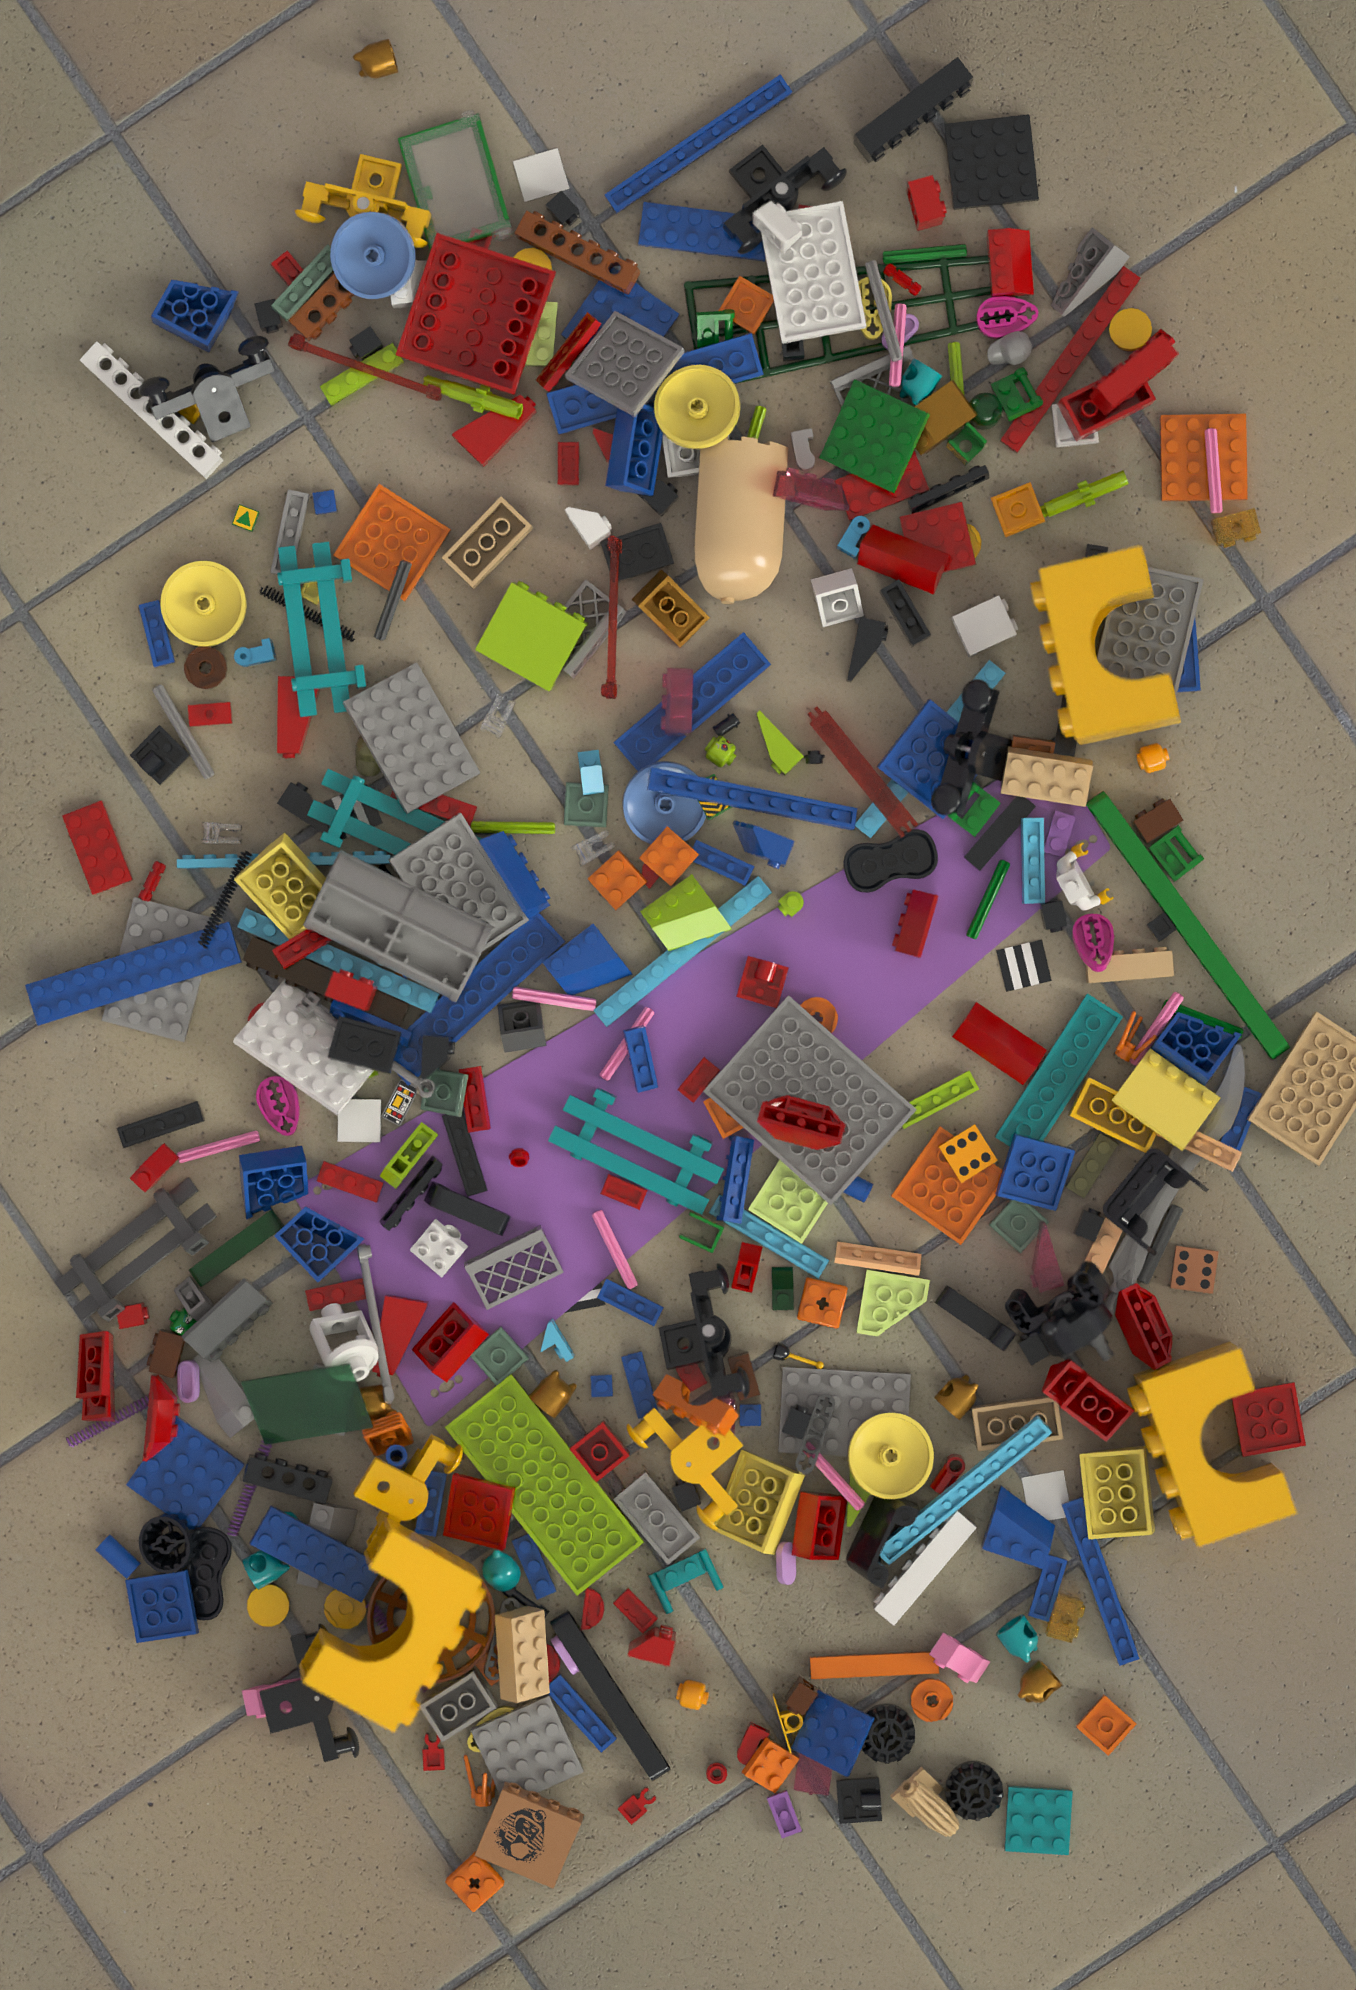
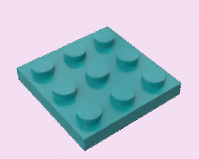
M1008 1786L1004 1850L1009 1852L1069 1855L1073 1791L1070 1789Z

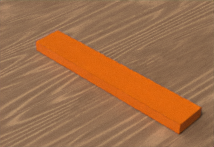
M931 1651L810 1657L811 1679L938 1674L939 1666L933 1662L935 1658L929 1655Z

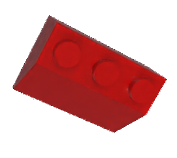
M1013 228L989 229L986 235L991 297L1034 295L1029 230Z
M914 889L911 893L907 892L904 905L907 906L906 913H901L898 925L901 926L899 934L895 933L892 946L895 947V952L921 958L938 901V895Z
M453 1302L412 1348V1351L432 1373L448 1382L489 1334L477 1321Z
M800 1491L791 1555L808 1560H839L847 1500L844 1496Z
M667 1625L652 1628L630 1642L627 1656L670 1666L676 1642V1631H673V1628Z

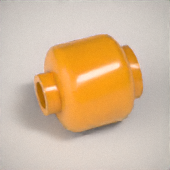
M1159 743L1143 746L1139 749V753L1136 754L1140 770L1144 769L1146 773L1165 769L1166 761L1169 760L1167 749H1162Z
M687 1679L684 1683H680L676 1700H679L682 1707L699 1710L702 1704H707L709 1692H706L704 1683Z

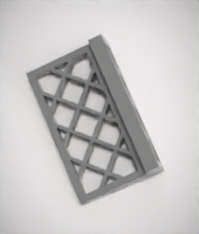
M910 346L903 348L902 362L909 360L910 363L912 362L913 355ZM890 354L829 381L841 408L845 400H843L840 391L847 387L851 388L854 379L860 382L865 379L875 382L873 388H876L877 383L889 387L886 393L888 395L892 388L898 391L901 390L879 381L882 371H890ZM878 374L876 379L871 378V376ZM907 397L900 400L907 403L912 401V398Z
M587 580L582 583L565 604L567 607L565 611L569 612L568 610L571 606L580 605V614L585 619L596 618L595 628L591 630H585L584 628L582 644L574 647L573 650L576 651L574 654L571 652L570 659L562 669L573 679L627 613L624 608ZM589 587L593 590L594 599L582 601V593ZM607 601L612 605L607 613L598 612V602ZM594 603L595 614L584 615L583 604Z
M541 1225L464 1262V1267L470 1275L487 1310L564 1273ZM541 1241L546 1246L544 1256L532 1252L534 1245ZM519 1252L528 1254L525 1265L513 1262L515 1254ZM531 1255L542 1259L539 1270L527 1266ZM545 1260L553 1262L557 1270L551 1273L542 1271ZM502 1261L509 1264L506 1274L494 1271L496 1263ZM512 1265L523 1268L520 1279L508 1275ZM526 1269L538 1273L535 1281L530 1283L523 1280ZM480 1271L490 1273L486 1284L477 1281L474 1274ZM493 1274L504 1278L501 1288L489 1285ZM507 1279L519 1282L516 1290L512 1292L504 1290ZM488 1288L499 1292L497 1299L490 1303L485 1296Z

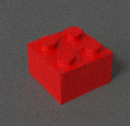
M933 175L909 181L906 193L917 231L942 225L947 211L944 201L939 199L941 189L938 180L934 181Z
M340 969L339 972L334 971L325 996L369 1011L377 990V986L373 985L374 981L361 976L358 980L353 978L354 973Z
M604 1420L570 1446L571 1452L595 1482H598L630 1456V1452Z

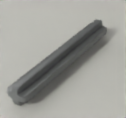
M402 560L399 563L374 637L381 641L386 639L412 566L406 560Z
M1171 1206L1152 1246V1249L1157 1254L1154 1256L1149 1252L1143 1269L1137 1278L1138 1281L1149 1284L1183 1213L1181 1207Z

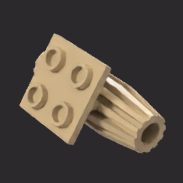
M922 1767L890 1795L911 1817L917 1816L927 1827L945 1837L955 1835L959 1829L958 1826L960 1824L949 1805L938 1796L944 1788Z

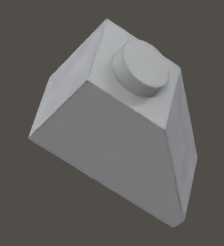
M190 1276L174 1289L175 1294L188 1314L196 1321L214 1306L211 1299Z

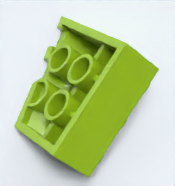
M692 874L640 911L668 951L692 944L694 941L705 937H713L714 934L723 931L728 932L732 930Z

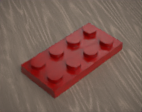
M913 451L895 493L854 474L834 480L849 521L857 516H864L909 499L917 493L929 491L915 451Z
M102 800L62 815L92 895L133 880Z

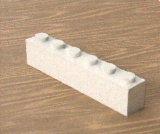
M957 1510L944 1521L940 1528L936 1527L929 1534L931 1539L926 1545L922 1543L916 1549L915 1553L917 1555L912 1561L908 1559L901 1568L903 1572L898 1577L894 1576L887 1584L889 1587L885 1593L880 1592L874 1599V1609L894 1626L977 1528L976 1525Z

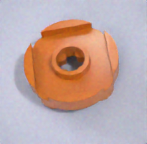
M812 997L800 1005L810 1015H815V1012H819V1016L823 1017L822 1022L819 1021V1023L830 1033L835 1030L838 1023V1014L835 1007L828 1000L821 997Z
M926 1678L919 1682L912 1690L911 1706L914 1713L920 1719L926 1722L940 1721L950 1714L953 1708V1695L949 1686L943 1681ZM935 1695L936 1701H938L937 1704L932 1703L928 1705L926 1698Z

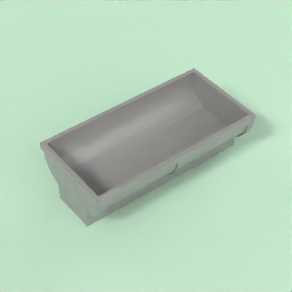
M340 850L303 924L305 928L311 929L377 962V964L385 966L449 998L453 1002H457L495 928Z

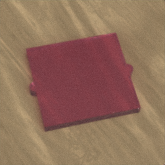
M799 1753L798 1757L800 1759L797 1763L794 1790L808 1792L810 1795L813 1793L829 1795L832 1769Z

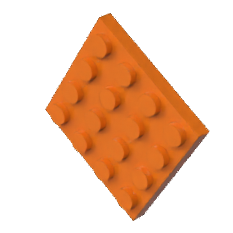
M1246 414L1160 415L1161 501H1210L1205 430L1209 428L1217 430L1222 500L1248 499Z
M378 484L333 556L339 560L350 559V567L387 591H390L400 561L406 560L410 562L412 566L400 597L401 600L406 602L451 532V529L381 484Z
M939 1126L891 1196L962 1245L995 1198L1002 1169L995 1164H991L961 1183L939 1148L940 1145L955 1136Z

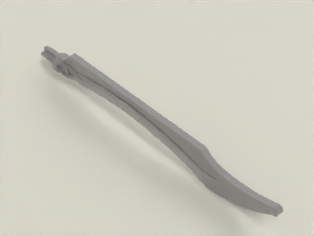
M1239 1044L1234 1046L1226 1075L1216 1092L1220 1100L1198 1129V1132L1217 1141L1231 1129L1242 1101L1245 1082V1061L1243 1048ZM1175 1145L1168 1156L1189 1174L1202 1159V1157L1190 1151L1180 1150ZM1167 1183L1140 1215L1148 1225V1231L1142 1240L1149 1246H1151L1163 1216L1179 1190ZM1127 1234L1109 1265L1113 1272L1114 1282L1110 1287L1112 1292L1105 1304L1112 1316L1116 1311L1118 1292L1136 1282L1148 1253L1147 1250Z

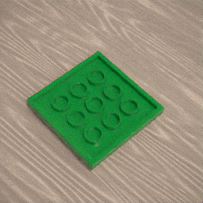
M854 379L819 458L895 493L930 414Z

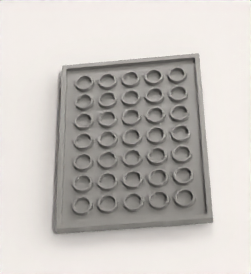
M789 995L703 1091L830 1205L836 1201L917 1110ZM789 1095L829 1106L839 1119L846 1124L841 1144L815 1150L775 1139L757 1122L762 1102Z

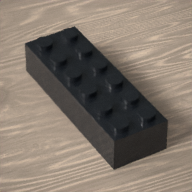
M959 57L955 58L855 133L853 144L868 163L873 160L874 162L879 161L885 156L884 152L889 148L893 150L902 143L901 139L903 137L914 135L923 122L928 124L936 117L935 114L939 110L945 111L953 105L952 101L958 96L963 98L971 91L969 88L972 86L973 76Z

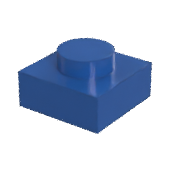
M334 490L313 493L316 515L337 512Z
M612 1374L591 1375L592 1397L613 1396Z
M740 1404V1426H761V1404Z

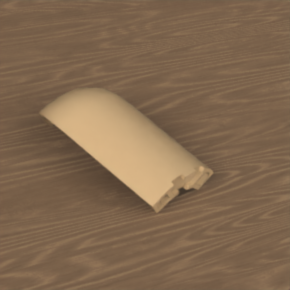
M727 436L713 446L700 449L695 563L705 590L713 597L721 600L723 604H734V601L758 596L771 585L779 572L783 550L788 447L771 441L761 444L758 443L757 438L741 437V441L729 440Z

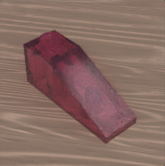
M1044 1221L1039 1224L1031 1268L1033 1275L1030 1276L1033 1288L1037 1287L1040 1293L1064 1286L1049 1231Z

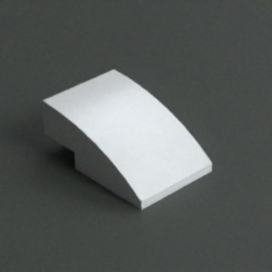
M663 435L662 440L668 478L699 475L700 449L679 446Z

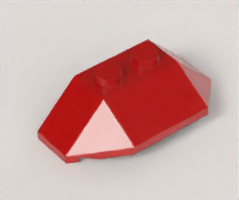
M789 1095L762 1102L757 1122L775 1139L815 1150L841 1144L846 1125L829 1106Z
M1137 1283L1119 1291L1115 1316L1132 1354L1153 1370L1171 1362L1173 1335L1155 1295L1140 1287Z
M158 1374L151 1375L142 1460L146 1462L170 1444L178 1434V1425H175V1419L180 1413V1403H177L178 1398Z

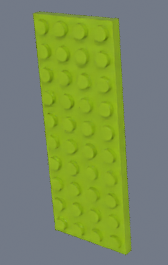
M511 1374L449 1423L445 1429L456 1443L462 1446L463 1452L485 1480L515 1487L511 1513L578 1596L643 1544L644 1541L598 1482H595L571 1452L565 1440L539 1407L528 1397L529 1395L513 1374Z

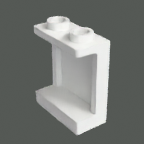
M1000 596L994 597L951 618L968 657L1017 635V624L1014 618H1009L1007 602L1005 599L1001 600Z

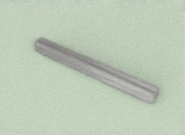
M872 260L867 262L865 266L891 360L895 362L902 359V353L877 262Z
M158 685L152 689L154 695L203 778L208 779L212 777L214 771L164 686Z

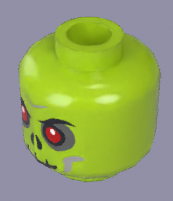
M723 736L713 737L704 749L706 751L705 757L719 768L725 764L730 766L737 756L734 754L736 746Z

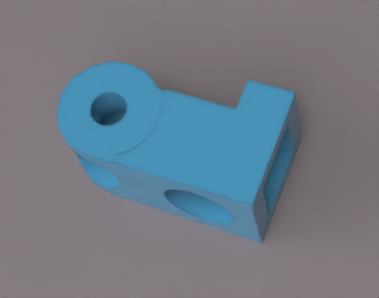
M864 516L855 517L837 545V549L855 559L860 550L856 545L860 538L867 534L870 527L869 520Z
M272 639L261 640L262 646L250 649L246 647L238 648L234 653L235 662L243 667H249L276 661Z

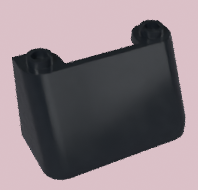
M874 1496L847 1553L846 1561L848 1566L872 1584L883 1589L889 1574L887 1568L880 1563L881 1558L879 1556L895 1523L904 1527L914 1523L920 1511L918 1505L904 1498L883 1499Z

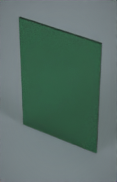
M350 1363L241 1381L265 1445L373 1428Z

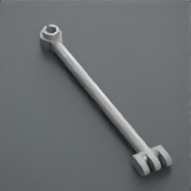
M308 992L307 998H303L301 1000L302 1004L299 1003L296 1009L306 1017L313 1012L336 1029L338 1020L318 1006L321 1002L318 996ZM394 1061L392 1070L415 1085L414 1087L421 1097L428 1098L434 1093L435 1085L433 1081L421 1079V1077L418 1078ZM427 1088L429 1092H423L422 1089Z
M359 1244L357 1246V1253L373 1337L378 1347V1364L383 1386V1396L385 1403L391 1404L394 1399V1393L390 1382L368 1258L372 1257L370 1245Z

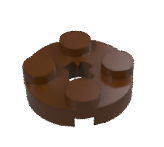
M198 647L188 655L184 664V673L188 681L197 688L213 689L225 680L227 676V662L224 656L216 649ZM204 662L207 665L211 664L210 672L207 674L204 671H200V667H203L201 664Z

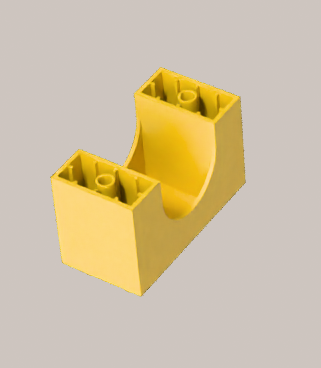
M1142 546L1039 569L1041 580L1031 582L1030 585L1034 604L1038 612L1048 611L1050 623L1041 624L1039 627L1043 646L1047 650V654L1057 652L1059 665L1048 668L1052 688L1056 692V696L1066 694L1068 707L1058 709L1063 735L1065 734L1066 738L1075 736L1077 742L1080 745L1181 723L1173 682L1169 673L1141 680H1126L1106 671L1099 664L1096 656L1095 639L1099 626L1105 617L1122 605L1154 598Z
M1227 1342L1171 1361L1156 1370L1151 1368L1133 1374L1136 1385L1126 1388L1135 1410L1134 1412H1137L1139 1417L1147 1414L1150 1426L1141 1428V1434L1148 1453H1151L1153 1458L1158 1456L1162 1458L1164 1466L1154 1469L1162 1494L1165 1493L1167 1499L1172 1497L1176 1499L1178 1507L1168 1510L1173 1528L1176 1534H1179L1181 1540L1190 1538L1197 1547L1297 1514L1284 1474L1272 1463L1242 1473H1225L1210 1467L1204 1458L1201 1449V1430L1208 1414L1224 1400L1255 1390L1241 1348L1231 1342Z
M385 1516L366 1548L364 1555L369 1568L394 1581L406 1592L407 1609L401 1625L390 1637L372 1645H354L320 1628L300 1662L299 1668L303 1683L388 1730L395 1732L399 1723L409 1726L414 1720L420 1708V1703L415 1701L421 1685L429 1689L434 1685L442 1670V1665L437 1663L443 1647L451 1651L455 1648L464 1631V1627L459 1625L463 1612L467 1609L474 1613L481 1604L486 1589L481 1587L482 1579L473 1564Z

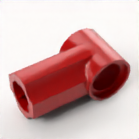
M951 1454L947 1457L945 1464L930 1484L934 1491L941 1494L964 1472L965 1462L963 1457L959 1454ZM958 1460L961 1462V1467L953 1470L949 1466L950 1462Z

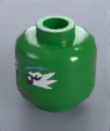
M185 1307L179 1311L175 1309L169 1317L171 1321L170 1330L180 1336L197 1322L188 1314Z

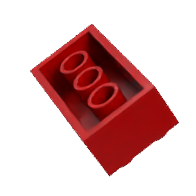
M1163 334L1158 338L1155 335L1151 337L1140 348L1142 351L1139 349L1135 350L1124 361L1125 364L1120 362L1108 374V378L1104 375L1092 387L1093 392L1089 397L1105 416L1165 369L1178 356L1179 353Z
M1097 381L1061 398L1057 405L1077 442L1151 405L1156 398L1148 382L1106 416L1089 397L1093 392L1092 387Z

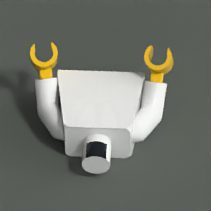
M1082 842L1072 846L1071 851L1058 860L1056 879L1071 905H1077L1081 910H1088L1100 904L1104 905L1114 897L1109 898L1106 895V892L1110 890L1108 888L1097 895L1094 894L1076 861L1078 857L1088 854V850L1082 851L1081 846L1084 844Z

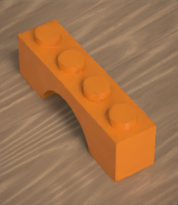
M666 1374L653 1393V1396L658 1401L657 1405L665 1411H668V1409L672 1410L681 1419H684V1417L688 1418L697 1427H700V1425L704 1426L713 1435L718 1433L725 1437L739 1416L733 1407L716 1398L703 1405L689 1404L690 1390L682 1381Z

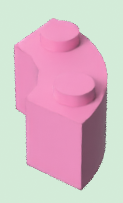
M945 1633L941 1635L929 1654L935 1658L933 1661L935 1664L943 1669L948 1667L959 1673L957 1677L966 1683L969 1681L977 1683L990 1664L988 1659Z
M301 1678L282 1680L271 1685L263 1684L242 1690L247 1716L256 1715V1718L266 1717L260 1691L298 1681ZM283 1701L280 1704V1708L290 1712L292 1704L289 1701Z

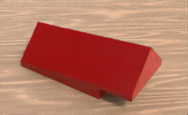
M873 524L860 544L857 564L895 580L899 579L900 582L934 595L950 555Z
M975 1002L952 1036L1022 1085L1038 1067L1047 1051L977 1002Z
M109 1331L80 1334L76 1398L83 1399V1421H115L113 1335Z
M1071 1359L1050 1366L1042 1392L1107 1442L1135 1411Z

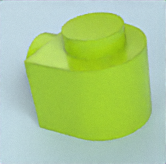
M795 891L788 892L778 900L780 903L778 908L785 917L788 914L790 917H793L802 909L804 904L801 894Z

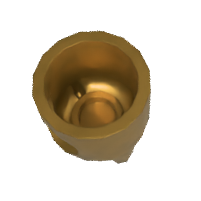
M389 39L368 44L362 51L353 56L355 61L360 62L362 69L359 75L361 77L382 78L399 73Z
M554 1370L538 1384L528 1397L544 1412L555 1419L569 1402L577 1385L575 1383L567 1384L559 1378V1371Z
M964 1375L961 1378H952L934 1396L959 1421L977 1399L976 1391L978 1384H970L968 1382V1375Z
M382 1384L354 1388V1401L359 1423L366 1422L372 1418L379 1419L385 1417L387 1413L392 1411L397 1412L391 1408V1404L385 1403Z
M1038 1660L1021 1677V1690L1018 1693V1697L1021 1699L1025 1698V1701L1028 1703L1031 1701L1042 1703L1053 1692L1058 1690L1062 1683L1043 1662Z

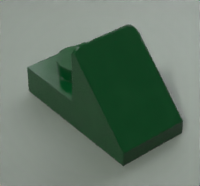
M772 1267V1310H794L793 1267Z

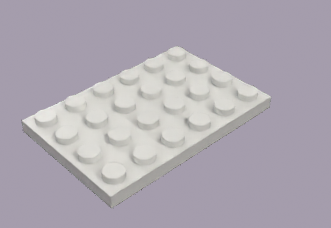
M843 201L786 211L785 214L790 219H796L802 226L800 228L802 236L784 254L761 232L782 344L866 328Z
M284 979L234 1038L233 1043L338 1115L374 1070L328 1059L335 1028L313 1012L308 1017L300 1013L296 1006L299 1003L302 1004L301 1000L307 998V994L299 988L286 984V979ZM322 1004L318 1005L326 1012H330V1010L324 1007Z

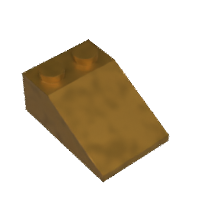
M951 380L915 406L930 414L915 448L920 455L930 452L977 416V413L954 380Z
M662 569L631 599L680 648L710 618Z

